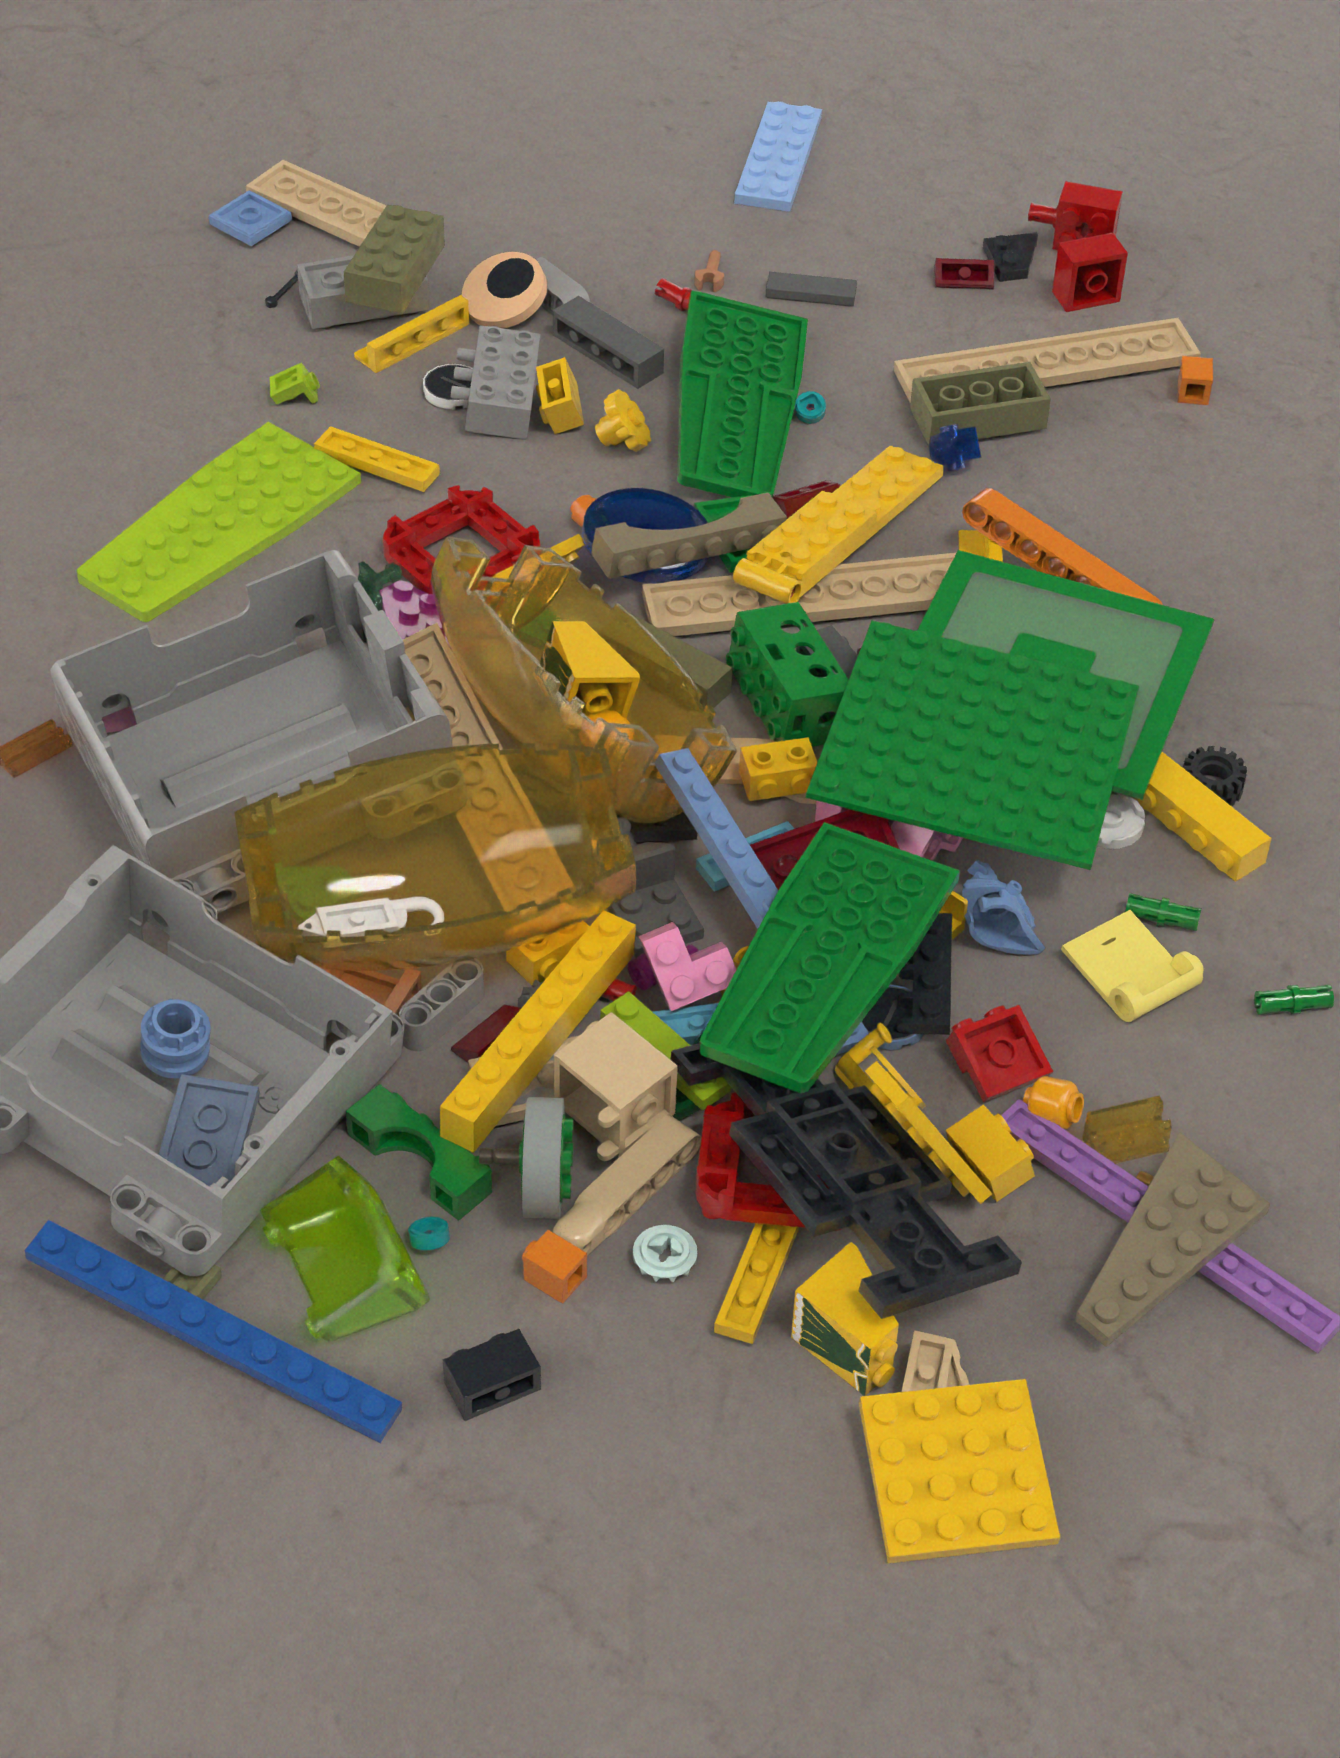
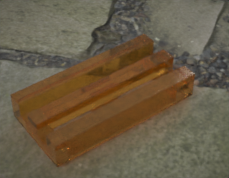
M50 719L0 746V765L15 778L72 747V738L69 734L64 735V730L60 726L56 727V722Z

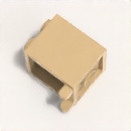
M612 1012L600 1021L592 1022L581 1035L571 1042L562 1044L554 1054V1098H564L565 1112L602 1142L597 1149V1156L602 1161H609L616 1155L620 1157L662 1117L675 1114L677 1065Z

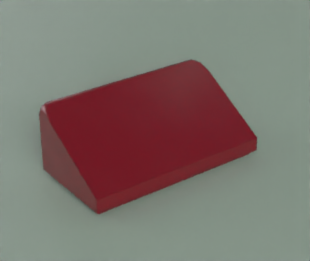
M936 258L934 264L935 287L994 289V260Z
M824 480L775 495L772 498L787 516V520L821 491L833 493L841 485Z
M501 1006L451 1047V1051L467 1063L470 1059L481 1057L520 1011L521 1007Z

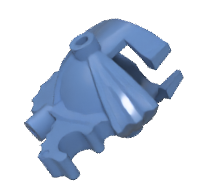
M976 860L967 870L974 876L966 880L962 889V897L968 901L967 913L964 916L973 939L983 946L1006 953L1022 955L1042 953L1045 946L1033 931L1036 927L1034 917L1030 913L1023 895L1020 893L1022 891L1021 885L1014 880H1011L1008 884L1000 882L988 863Z

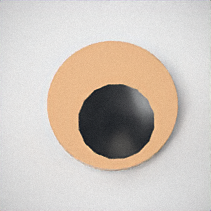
M505 252L487 258L470 272L464 282L462 296L468 299L469 316L475 323L482 326L508 328L525 321L538 310L547 293V279L538 261L530 255L520 252Z

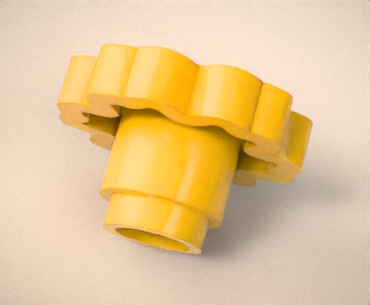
M620 389L609 394L604 399V409L607 415L600 418L599 423L595 425V431L599 440L606 447L610 445L617 446L624 441L627 447L635 452L647 447L648 443L651 442L650 430L644 423L645 417L636 402L631 401L628 394Z

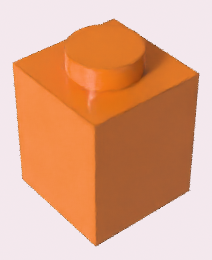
M1182 356L1178 376V403L1208 405L1213 383V358Z
M547 1230L538 1241L533 1240L530 1242L522 1255L524 1280L562 1304L587 1278V1253L550 1230Z

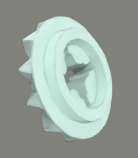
M657 1225L646 1229L637 1237L633 1246V1261L639 1266L641 1275L649 1274L653 1276L656 1282L660 1278H669L674 1282L677 1276H688L691 1267L696 1265L697 1245L692 1236L685 1230L672 1225ZM670 1245L671 1256H668L666 1261L660 1262L659 1254H662L667 1249V1246Z

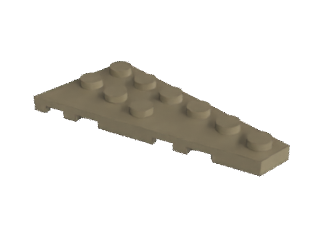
M1179 1132L1079 1308L1076 1322L1107 1347L1264 1217L1269 1211L1270 1203Z

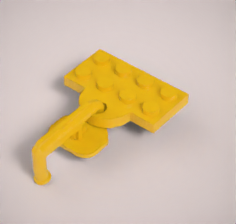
M879 1023L876 1029L866 1035L838 1060L835 1067L836 1074L849 1089L865 1085L893 1118L907 1130V1133L947 1178L951 1176L949 1181L963 1197L971 1193L982 1204L992 1195L991 1191L919 1109V1107L924 1109L926 1107L925 1103L878 1051L877 1048L884 1043L890 1044L892 1042L887 1028L882 1023ZM873 1053L887 1071L877 1060L865 1072L860 1068L859 1064Z

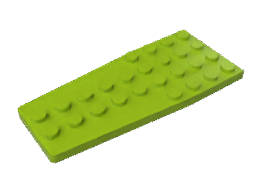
M267 422L195 472L77 569L78 582L138 620L149 622L299 529L361 484V473L328 454L314 449L310 444L276 425Z

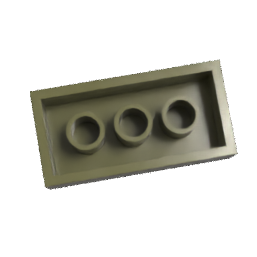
M387 204L344 270L346 302L403 314L445 246L444 216L433 214L429 211H418L399 205Z
M1031 362L914 378L910 410L928 446L1047 429L1051 398Z

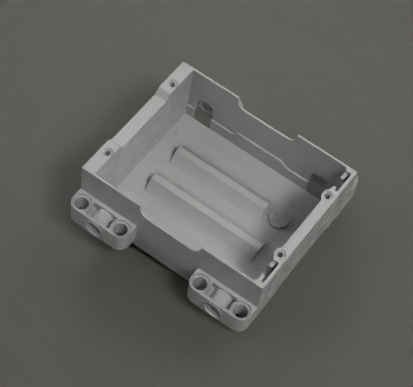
M112 845L69 886L64 898L0 959V1127H2L0 1128V1154L11 1152L24 1141L109 1195L111 1223L118 1233L181 1273L188 1276H200L211 1269L281 1188L346 1117V1110L364 1097L400 1057L403 1048L404 1022L389 1008L305 958L297 955L295 963L283 961L218 922L216 908L205 901L204 898ZM147 921L170 935V940L167 942L168 956L143 942V925ZM168 999L192 1002L206 1013L210 1021V1052L208 1060L198 1072L190 1076L259 1087L260 1096L250 1133L244 1141L242 1155L235 1162V1177L229 1183L228 1179L222 1176L216 1184L213 1183L209 1187L159 1155L180 1079L159 1076L145 1065L140 1052L141 1022L145 1013L151 1007ZM330 1032L343 1038L332 1044L329 1053L326 1052V1036Z

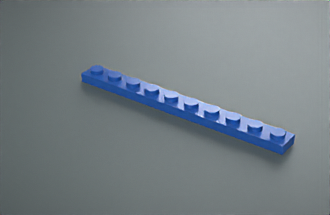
M50 1220L45 1223L25 1249L27 1260L381 1443L402 1411L401 1401Z

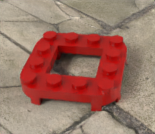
M456 485L448 488V499L405 521H402L396 515L391 517L387 521V529L383 534V549L386 561L416 588L427 594L436 595L441 601L454 607L461 608L480 597L481 595L478 591L495 574L540 553L539 531L534 525L528 528L523 527L493 502V491L482 487L481 492L473 490L460 491V486ZM469 525L500 552L465 571H461L457 566L449 569L446 568L426 551L424 547Z
M736 1092L731 1093L730 1101L722 1102L714 1107L707 1105L704 1111L695 1189L696 1199L701 1206L703 1216L708 1219L721 1218L730 1221L806 1228L771 1185L737 1182L740 1147L729 1135L731 1123L755 1116Z

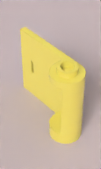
M1131 910L1067 942L1061 947L1062 952L1114 1012L1126 1022H1132L1198 986L1203 980L1204 969L1198 957L1186 951H1182L1172 957Z

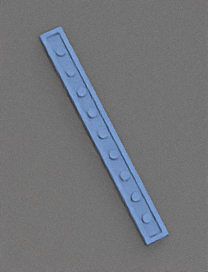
M689 748L659 754L654 762L655 766L758 929L778 892L777 887ZM862 1022L836 1055L849 1051L869 1034Z

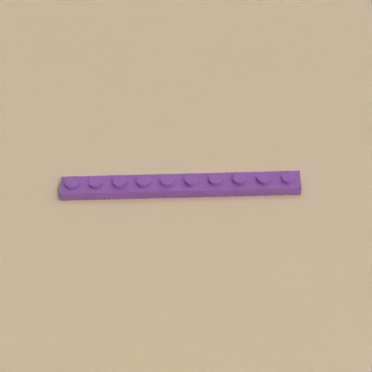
M1020 1099L1001 1115L1009 1125L1012 1137L1016 1141L1019 1139L1024 1140L1031 1149L1034 1159L1127 1223L1129 1222L1149 1186L1056 1123L1031 1113L1028 1110V1104ZM1233 1243L1199 1270L1201 1274L1316 1353H1319L1340 1330L1339 1315Z

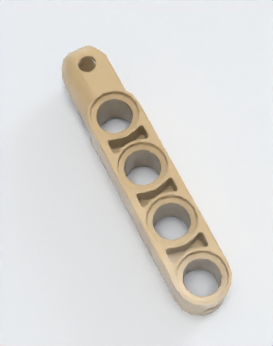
M665 1115L579 1195L574 1206L558 1220L553 1228V1233L583 1250L588 1256L607 1237L615 1233L695 1156L701 1145V1135L671 1115Z

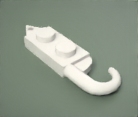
M410 897L396 900L382 898L316 908L313 916L297 927V934L323 941L324 946L397 936V933L403 931L406 926L407 913L416 911H427L433 915V923L424 928L425 933H431L441 928L444 922V912L438 903L427 897Z

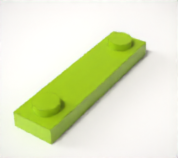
M629 991L600 1010V1020L612 1012L669 1059L672 1050L690 1046L689 1043ZM677 1072L676 1087L702 1111L706 1109L707 1105L713 1104L731 1091V1086L723 1077L689 1086Z

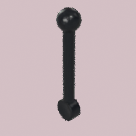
M298 270L295 271V276L274 296H269L265 299L268 308H275L278 305L277 300L298 281Z

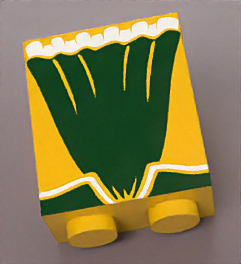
M552 621L537 675L558 729H581L582 722L586 717L608 710L617 711L627 718L640 680L639 673L585 621Z
M850 1242L795 1290L791 1338L862 1395L866 1396L876 1386L879 1388L883 1387L894 1374L895 1368L893 1363L895 1352L898 1348L896 1341L899 1324L894 1315L881 1319L860 1294L861 1279L872 1276V1273L858 1247Z

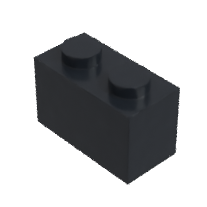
M520 1329L506 1334H497L487 1342L470 1349H460L450 1357L443 1359L444 1383L464 1421L541 1390V1366Z

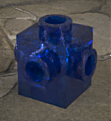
M958 424L940 427V433L930 437L929 454L931 459L935 463L947 466L948 471L966 468L965 462L981 458L975 426L959 429Z

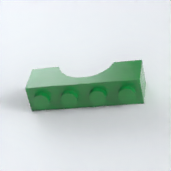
M379 1084L346 1110L348 1135L374 1156L391 1151H407L426 1159L433 1167L429 1174L431 1200L458 1221L492 1194V1170L489 1164H479V1156H474L466 1149L440 1137V1129L434 1125L432 1120L427 1115L419 1114L413 1110L398 1093H391Z

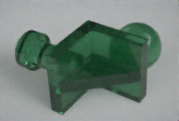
M365 561L358 563V580L377 610L380 611L382 610L383 597L379 595V591L383 589L384 584L388 582L395 583L401 580L402 570L399 565L392 562L385 566V570L376 573Z

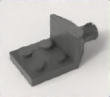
M630 832L626 851L612 853L605 864V906L609 913L636 924L634 957L637 958L645 953L638 936L671 922L678 927L681 936L685 940V944L703 939L704 928L674 879L676 849L673 844L645 842L637 845Z

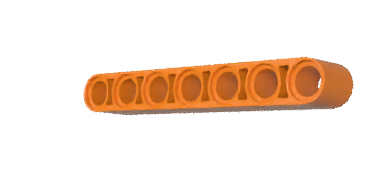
M992 488L982 490L963 506V518L971 527L1039 572L1163 605L1156 596Z

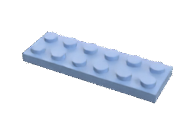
M779 101L767 102L735 192L734 204L791 211L821 121L822 109L813 108L808 105H789Z

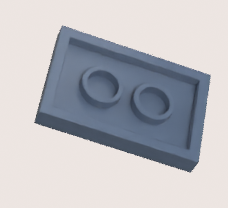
M181 1074L159 1155L209 1187L213 1183L216 1184L222 1176L228 1179L229 1183L235 1177V1162L242 1155L244 1141L250 1133L260 1096L259 1087Z

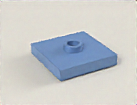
M250 190L209 215L210 225L250 246H253L292 221L290 211Z

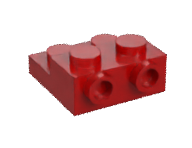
M1004 1005L998 1006L985 1013V1018L973 1022L972 1018L960 1021L951 1028L953 1032L945 1040L961 1073H969L983 1103L1032 1084L1043 1076L1049 1077L1053 1073L1020 1005L1006 1009Z

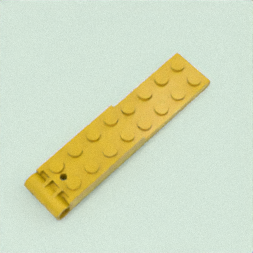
M887 447L833 493L821 491L747 552V559H741L736 565L733 581L785 604L798 602L802 595L943 477L944 466L932 462L926 457H919L906 452L902 448Z

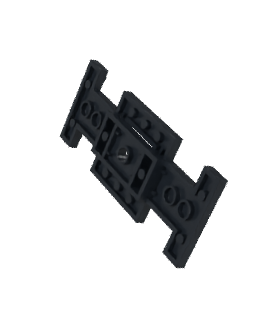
M700 1043L671 1051L670 1060L677 1065V1072L689 1086L723 1077L755 1116L731 1123L729 1135L812 1236L816 1237L849 1227L884 1268L885 1272L861 1279L859 1287L860 1294L881 1319L1019 1274L1022 1261L999 1236L964 1246L928 1205L927 1202L949 1196L952 1183L865 1085L842 1091L835 1082L823 1085L817 1079L807 1092L798 1093L701 1055Z

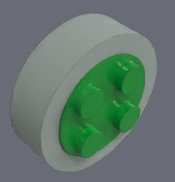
M527 1097L523 1140L520 1141L519 1149L496 1148L493 1150L492 1148H480L479 1164H492L494 1162L497 1165H519L523 1218L560 1219L563 1199H571L573 1118H566L564 1098Z

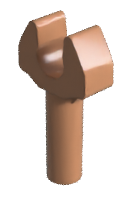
M717 250L710 252L706 269L695 270L694 284L699 291L702 290L705 282L713 283V292L719 291L724 285V273L717 271L721 258V253Z

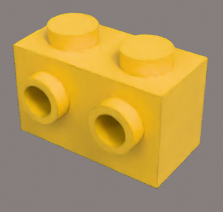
M566 358L537 366L538 385H536V391L542 406H539V411L544 424L549 423L554 434L584 425L577 381Z
M809 737L740 747L739 774L749 801L804 794L807 792L818 762Z
M564 902L506 936V961L531 985H533L535 979L541 983L545 981L590 926Z
M984 1104L945 1130L949 1144L991 1191V1197L996 1202L1035 1177L1031 1163L1034 1155L1029 1146L1022 1139L1016 1141L1010 1134L1011 1130L1005 1119L999 1113L993 1115Z

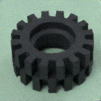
M1208 746L1207 751L1203 747L1197 748L1196 753L1191 751L1188 754V758H1185L1183 768L1230 806L1235 805V801L1241 799L1247 776V767L1243 766V759H1236L1237 754L1233 751L1226 754V748L1220 747L1219 751H1214V746ZM1205 775L1217 776L1223 780H1212L1206 778Z

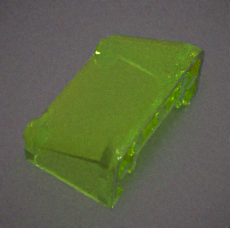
M339 1155L260 1209L266 1223L262 1228L265 1236L274 1247L281 1245L290 1253L313 1303L306 1308L308 1317L304 1321L310 1333L317 1340L323 1338L328 1342L414 1312L430 1301L429 1294L380 1195L364 1176Z

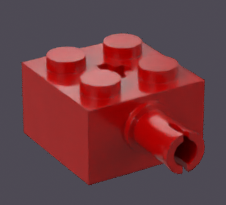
M1065 181L1057 207L1031 202L1028 221L1053 225L1055 232L1052 249L1058 250V245L1061 242L1114 233L1116 236L1123 191Z

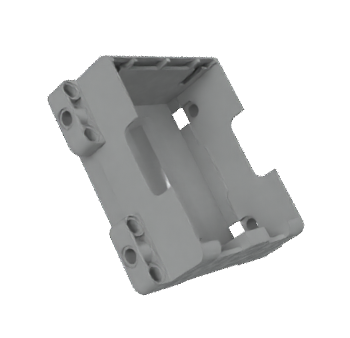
M337 550L324 552L246 584L249 604L242 613L164 645L153 643L148 626L144 625L60 659L51 668V677L56 690L55 699L63 724L88 770L91 771L138 860L204 898L205 901L216 908L217 913L264 893L269 886L268 875L288 865H293L369 831L380 839L395 837L457 810L467 801L464 772L454 756L448 717L406 655L404 642L383 610H377L342 553ZM322 627L327 646L300 657L295 638ZM130 706L136 725L108 736L102 717ZM409 707L415 717V721L412 720L405 708Z

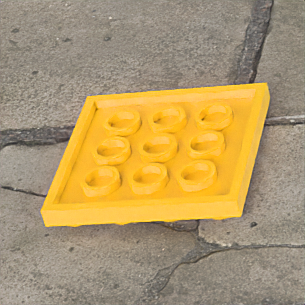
M1026 1379L860 1396V1414L888 1563L1056 1545L1059 1543L1061 1537Z

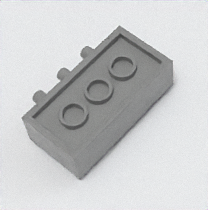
M353 256L315 261L314 264L313 262L297 264L299 294L312 329L328 328L345 323H358L376 318H387L400 315L401 313L346 302L344 270ZM427 276L403 314H414L419 311L429 310Z
M480 325L476 350L458 348L457 360L474 362L473 369L455 367L454 379L471 381V387L452 386L451 398L468 400L465 431L527 440L540 334L525 330L517 331L496 326Z

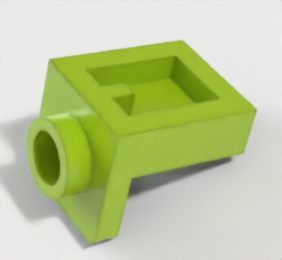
M302 362L269 377L270 397L276 405L286 400H292L302 393L307 396L312 404L318 402L317 389L320 388L319 381L314 372H308Z

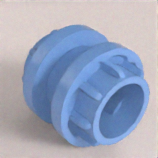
M168 999L151 1007L145 1013L141 1022L140 1052L145 1065L155 1074L166 1078L180 1079L181 1074L192 1075L198 1072L207 1062L210 1052L211 1026L206 1013L192 1002L178 999Z

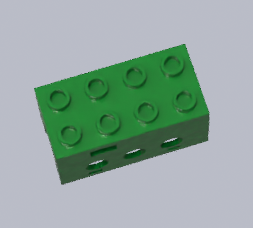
M799 602L737 612L734 627L731 628V645L729 653L726 654V664L732 667V673L739 683L741 692L748 697L755 715L760 717L765 725L769 738L774 740V742L809 737L812 747L824 745L849 679ZM792 624L798 627L800 631L793 634L787 633L782 630L781 626ZM807 646L814 653L811 655H801L796 652L795 648ZM821 668L828 673V676L818 678L811 675L809 670ZM830 711L835 712L833 718L829 714ZM801 716H803L802 723L798 719Z

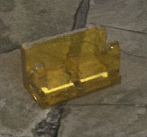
M1160 1095L1087 1112L1082 1140L1113 1163H1122L1168 1152L1170 1148L1168 1143L1172 1129L1171 1120L1162 1121L1164 1103Z

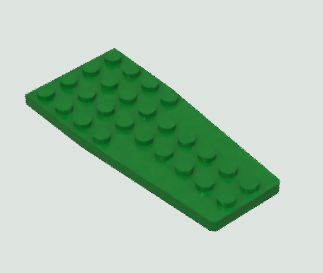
M691 290L680 355L677 481L679 484L728 497L754 496L763 493H769L773 497L802 378L808 325L807 318Z
M824 822L778 890L700 1038L701 1055L798 1093L807 1092L915 953L958 883L960 870Z

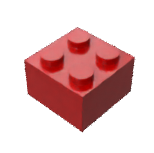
M1114 233L1059 243L1052 293L1064 310L1070 312L1120 302L1128 252Z

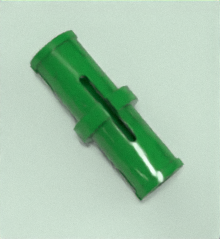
M1129 893L1125 912L1131 910L1137 918L1157 922L1156 926L1164 927V924L1197 931L1202 908L1169 902L1170 899L1165 897L1159 900Z
M1330 984L1300 988L1298 985H1288L1287 989L1256 991L1254 1005L1255 1008H1258L1256 1010L1258 1015L1274 1012H1290L1291 1015L1300 1014L1301 1010L1332 1008L1334 1005V993L1331 991L1332 987Z

